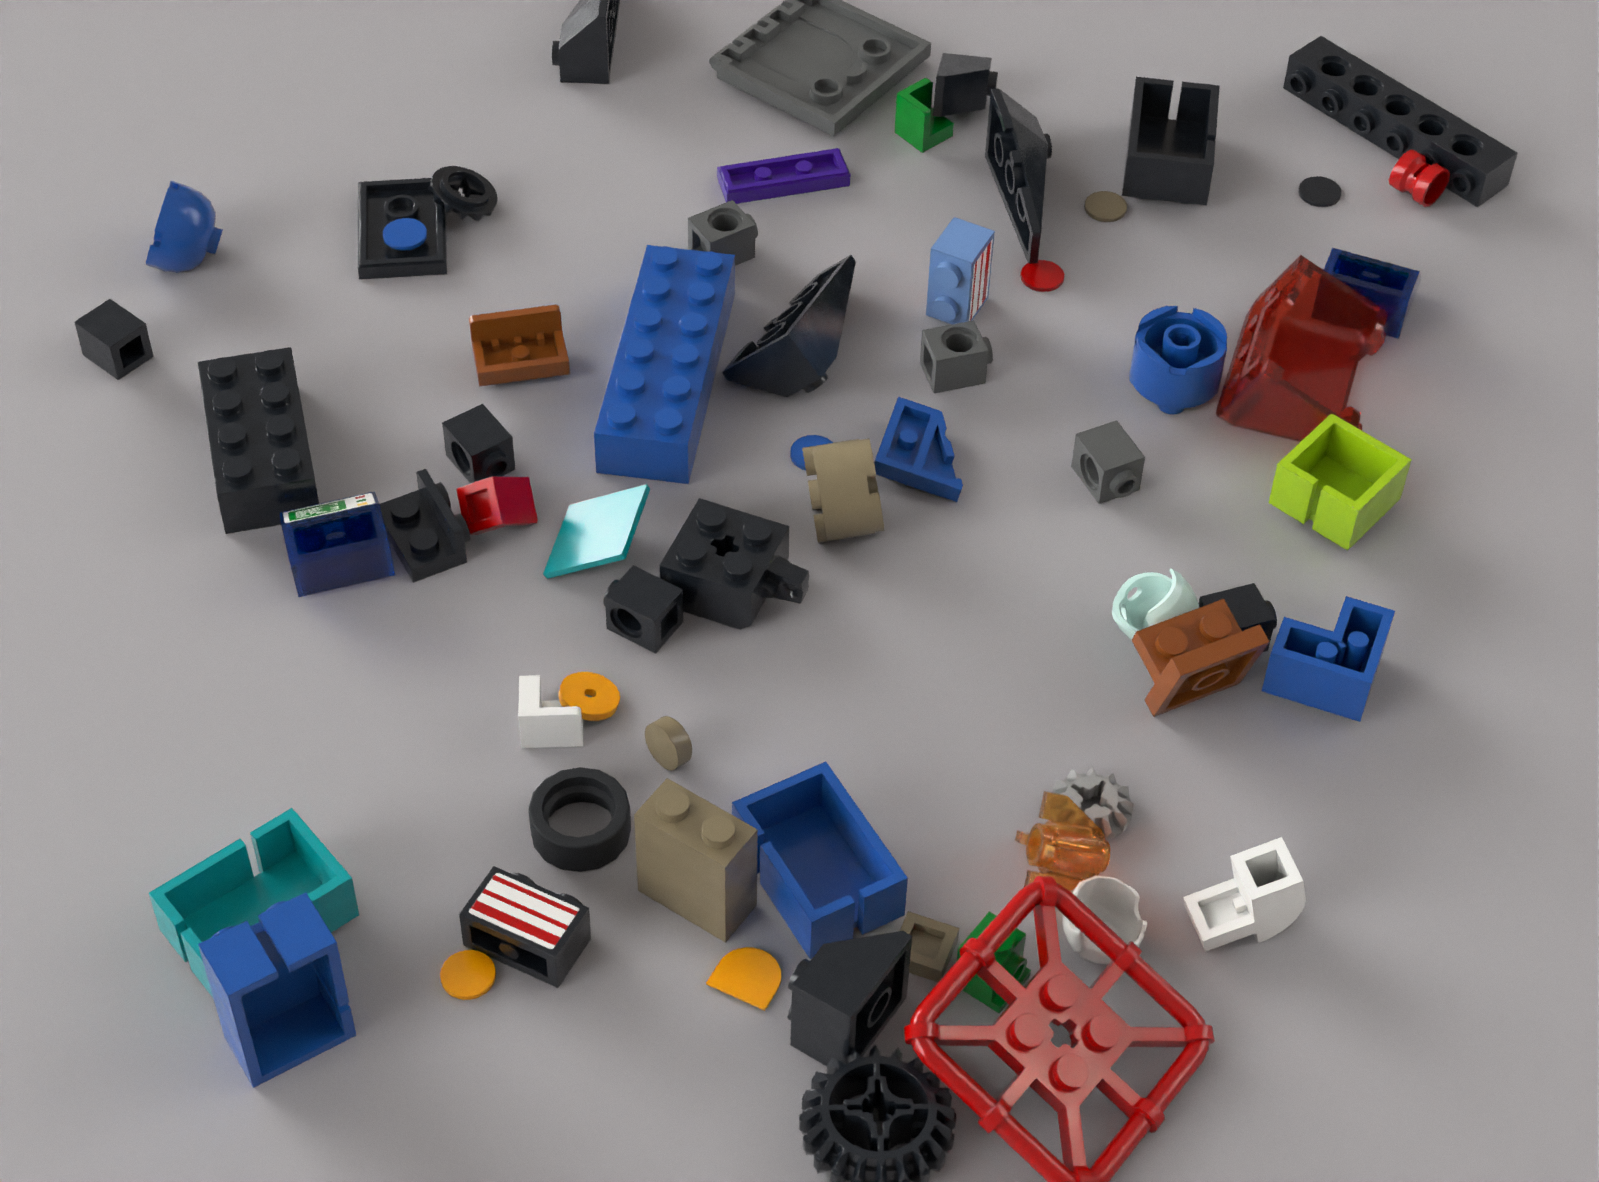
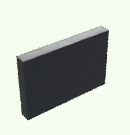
M432 178L358 182L359 280L447 274L445 206L433 202L434 194L429 190ZM412 218L425 225L427 238L417 248L396 250L384 242L383 230L387 224L394 220Z

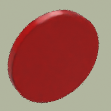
M1038 260V263H1027L1023 266L1021 280L1024 285L1032 290L1040 292L1053 291L1063 284L1064 271L1054 262Z

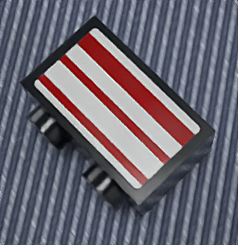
M495 866L492 867L459 914L463 946L483 952L494 960L559 988L591 940L589 907L584 906L577 898L569 894H557L536 885L533 880L521 873L511 874Z

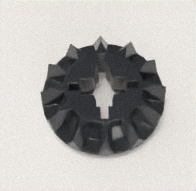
M446 166L438 169L433 174L429 190L434 194L433 202L444 205L445 213H457L461 220L470 216L473 220L479 221L483 216H491L498 201L495 188L485 177L473 170L460 166ZM459 188L462 189V193L464 194V196H461Z

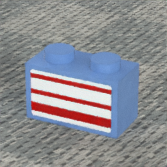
M953 217L931 247L926 306L927 316L949 324H957L974 319L989 295L995 231Z

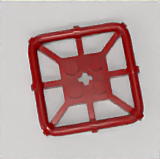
M1037 876L1032 883H1029L1017 892L978 938L968 939L959 951L961 957L921 1001L910 1019V1024L904 1027L905 1043L912 1045L913 1051L921 1062L980 1117L978 1124L987 1133L994 1130L1047 1182H1109L1148 1132H1156L1164 1122L1165 1115L1163 1112L1203 1063L1209 1050V1045L1215 1042L1213 1027L1206 1025L1205 1020L1196 1008L1139 956L1142 950L1134 942L1130 941L1126 944L1071 891L1056 883L1052 876ZM1055 908L1112 960L1090 987L1062 963ZM1033 910L1040 969L1024 987L996 961L994 953ZM1125 972L1182 1027H1130L1102 998ZM976 974L1009 1004L991 1026L938 1025L934 1023ZM1050 1023L1056 1026L1062 1025L1068 1031L1071 1046L1066 1043L1060 1047L1053 1045L1050 1040L1053 1038L1054 1032L1049 1027ZM939 1046H988L1017 1075L995 1100ZM1127 1047H1185L1146 1098L1140 1097L1110 1069ZM1029 1086L1057 1112L1063 1163L1009 1113L1013 1105ZM1097 1087L1129 1119L1089 1168L1086 1165L1079 1106L1092 1090Z

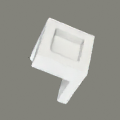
M540 675L519 676L518 720L521 748L583 746L584 720L582 719L581 708L577 706L562 707L559 700L542 701Z

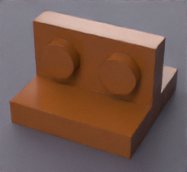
M1224 599L1136 631L1132 642L1155 683L1144 699L1153 717L1240 684L1270 642L1261 625L1259 624L1242 631Z

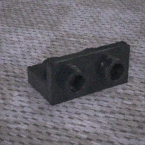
M426 469L416 472L418 490L374 506L377 522L413 583L467 563L465 542L470 541V532L465 519L460 513L453 514L446 488L441 482L435 484Z

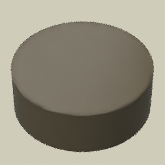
M663 716L647 725L645 729L646 744L653 758L663 768L672 771L690 761L692 757L691 740L684 727L677 720L669 716Z

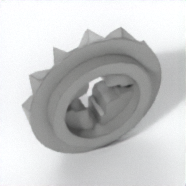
M1092 767L1084 774H1079L1071 769L1064 780H1056L1049 797L1048 806L1053 822L1061 831L1078 840L1101 842L1118 836L1127 828L1131 821L1134 803L1131 802L1129 797V787L1120 786L1116 782L1114 773L1105 777L1096 774ZM1093 796H1101L1100 806L1094 804L1081 813L1083 799L1089 800Z

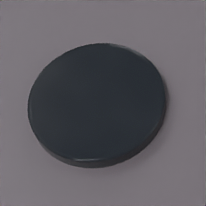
M1321 176L1304 179L1300 183L1298 190L1303 201L1317 207L1332 206L1341 198L1340 186L1335 181Z

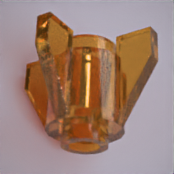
M1044 791L1039 818L1049 821L1045 824L1036 823L1030 833L1018 830L1016 833L1015 841L1026 845L1028 864L1038 867L1040 871L1027 870L1024 887L1032 883L1037 876H1052L1056 883L1071 891L1077 887L1079 882L1099 875L1100 872L1106 870L1110 860V844L1108 841H1105L1102 830L1068 796Z

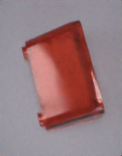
M1300 255L1259 295L1250 307L1245 317L1215 413L1216 416L1234 427L1301 442L1331 413L1362 430L1363 425L1360 423V411L1352 406L1347 408L1346 406L1358 362L1367 354L1370 356L1374 355L1386 339V333L1383 332L1388 312Z

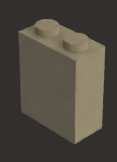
M666 778L634 814L638 891L726 943L757 906L758 829Z

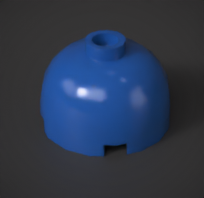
M174 181L170 182L154 230L153 245L150 244L146 260L147 266L175 273L186 272L199 266L207 252L216 254L223 229L214 227L216 211L211 201L205 195L187 185Z

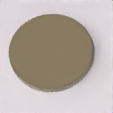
M1099 191L1090 194L1086 198L1084 209L1091 218L1097 221L1114 222L1125 216L1127 203L1123 197L1116 193Z

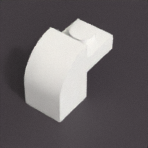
M1282 837L1230 856L1234 875L1233 879L1183 897L1185 908L1205 952L1254 934L1257 942L1261 943L1285 930L1301 914L1306 902L1304 881Z

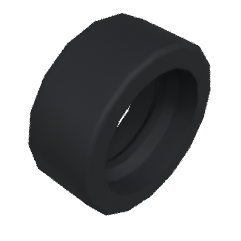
M572 768L561 770L544 779L533 792L528 808L533 846L544 861L562 870L583 872L599 869L617 859L626 848L631 832L630 805L626 790L616 778L597 769ZM578 802L597 804L608 810L612 818L604 829L593 835L582 837L563 835L553 830L549 826L548 820L556 810L567 804Z

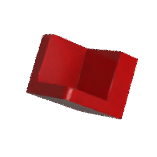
M492 476L456 488L461 515L466 521L470 535H480L505 526H527L538 521L529 477Z

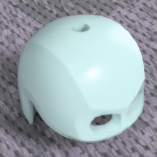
M1170 568L1169 571L1172 579L1160 573H1142L1129 578L1121 586L1113 601L1112 615L1118 627L1131 641L1136 631L1199 608L1198 600L1192 587L1180 573ZM1137 587L1136 593L1128 599L1127 595L1130 590Z

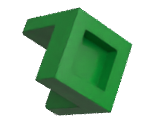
M924 78L899 91L896 98L895 133L921 153L951 138L954 123L945 116H933V82L928 78Z

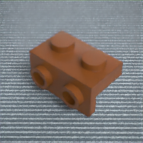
M559 305L501 311L469 317L471 344L479 387L570 374L569 358L562 332Z

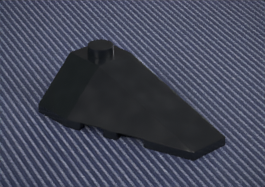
M579 0L562 24L560 41L553 40L552 65L559 66L560 82L609 84L620 0Z
M991 89L985 158L1027 262L1029 264L1038 263L1046 162L1052 156L1051 139L1048 133H1043L1036 116L1002 90Z
M849 255L820 272L789 302L791 307L763 327L767 333L757 341L758 346L751 341L736 354L722 372L725 378L732 382L784 397H789L801 389L809 393L821 386L828 379V375L825 372L837 358L856 265L853 256Z

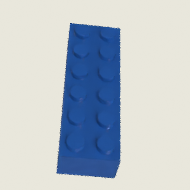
M647 245L594 431L596 473L689 484L735 297V255Z

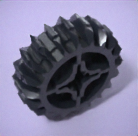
M876 1044L870 1050L869 1057H861L852 1047L847 1064L831 1057L830 1062L827 1064V1073L816 1071L815 1076L811 1080V1089L805 1090L803 1094V1111L799 1115V1130L804 1135L803 1149L806 1155H814L813 1166L817 1174L831 1170V1182H846L847 1180L850 1182H910V1180L913 1182H928L930 1170L940 1172L945 1165V1153H949L954 1145L955 1135L952 1133V1130L955 1129L957 1117L954 1109L951 1108L952 1096L949 1088H940V1079L932 1071L923 1073L924 1064L919 1057L909 1063L903 1062V1054L899 1047L891 1054V1057L881 1056V1052ZM863 1094V1095L860 1096L859 1098L851 1099V1098H853V1097H855V1096H858V1095ZM874 1108L878 1109V1120L882 1123L881 1135L877 1134V1122L873 1120ZM908 1143L907 1145L901 1148L890 1150L898 1144Z

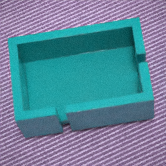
M293 808L250 832L258 869L261 872L258 875H253L246 844L240 838L149 892L160 931L184 962L189 961L191 971L212 997L198 944L210 939L221 929L237 926L245 921H248L249 925L252 926L259 922L258 915L265 912L273 904L280 901H288L305 892L331 933L359 916L352 877Z

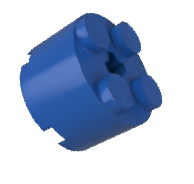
M1178 306L1157 308L1141 319L1136 332L1129 380L1144 398L1158 404L1159 409L1167 414H1179L1185 408L1202 405L1212 399L1220 388L1227 353L1226 329L1218 319L1200 309L1193 308V312L1190 314L1177 312Z

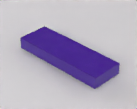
M840 148L717 167V179L725 201L733 200L736 204L850 186V172Z

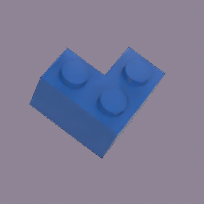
M1346 596L1334 632L1284 617L1270 654L1262 692L1360 722L1386 645L1395 611Z

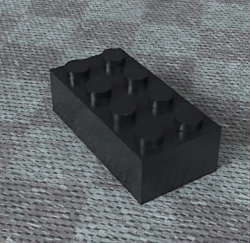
M291 347L199 361L198 369L216 493L225 534L322 518L320 515L289 523L284 522V512L319 505Z

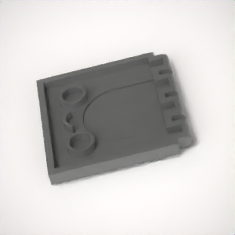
M784 0L781 5H778L762 17L757 24H753L735 38L732 43H729L713 55L709 62L711 67L717 71L718 79L835 136L930 57L931 42L842 0Z

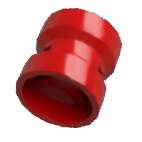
M1412 149L1404 153L1394 165L1390 174L1389 185L1401 193L1410 192L1414 201L1424 207H1429L1444 192L1449 182L1450 172L1438 164H1428L1424 155Z

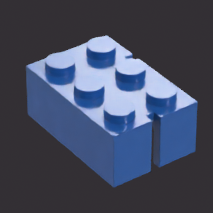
M823 762L732 802V815L758 829L757 874L760 873V884L809 959H812L825 943L853 939V930L856 927L864 935L905 915L908 877L827 762Z
M306 892L288 901H280L273 904L265 912L258 915L259 922L252 926L249 925L248 921H245L237 926L226 927L215 933L210 939L198 944L224 1038L253 1088L357 1036L351 1008L348 1005L349 997L337 942Z

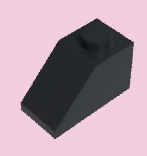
M943 53L936 76L933 116L944 117L984 110L987 98L991 94V89L997 88L998 72L990 71L992 58Z

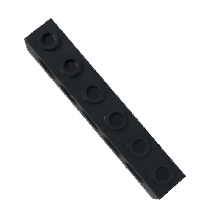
M1319 36L1289 55L1283 89L1398 159L1407 151L1414 149L1426 157L1428 164H1438L1450 172V178L1446 188L1474 206L1479 207L1509 185L1518 152L1323 36Z

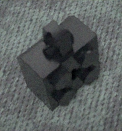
M701 498L698 499L659 565L660 578L683 589V612L739 630L752 625L766 598H776L801 604L809 588V571L788 561V525Z

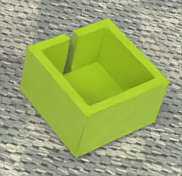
M1331 413L1277 463L1268 503L1303 524L1309 519L1312 520V530L1348 551L1401 499L1412 459Z

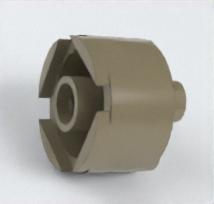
M853 439L802 448L807 476H817V479L808 481L812 510L822 508L823 512L822 514L813 515L818 543L884 531L883 514L870 439Z

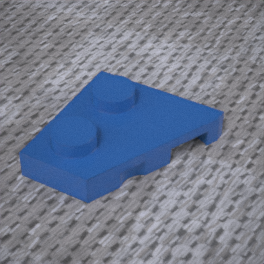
M898 396L874 464L876 475L957 502L963 483L961 478L956 479L952 465L955 455L951 442L945 435L947 427L942 411Z

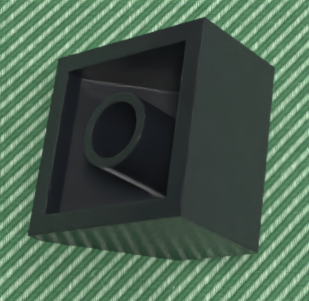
M904 931L825 943L811 961L803 959L795 968L788 984V988L792 990L791 1007L788 1012V1020L791 1021L790 1045L825 1066L830 1062L831 1057L847 1064L852 1047L863 1057L907 998L912 936Z

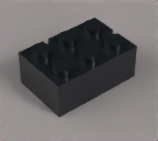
M1136 77L1130 115L1122 196L1179 202L1182 204L1207 205L1214 168L1220 86L1182 82L1176 120L1168 119L1174 81Z

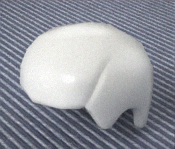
M1095 875L1079 882L1073 894L1126 944L1132 941L1139 947L1144 938L1143 933L1146 931L1147 921L1142 920L1138 910L1140 897L1135 889L1114 877ZM1063 915V930L1072 949L1079 953L1081 958L1089 962L1109 964L1112 960Z

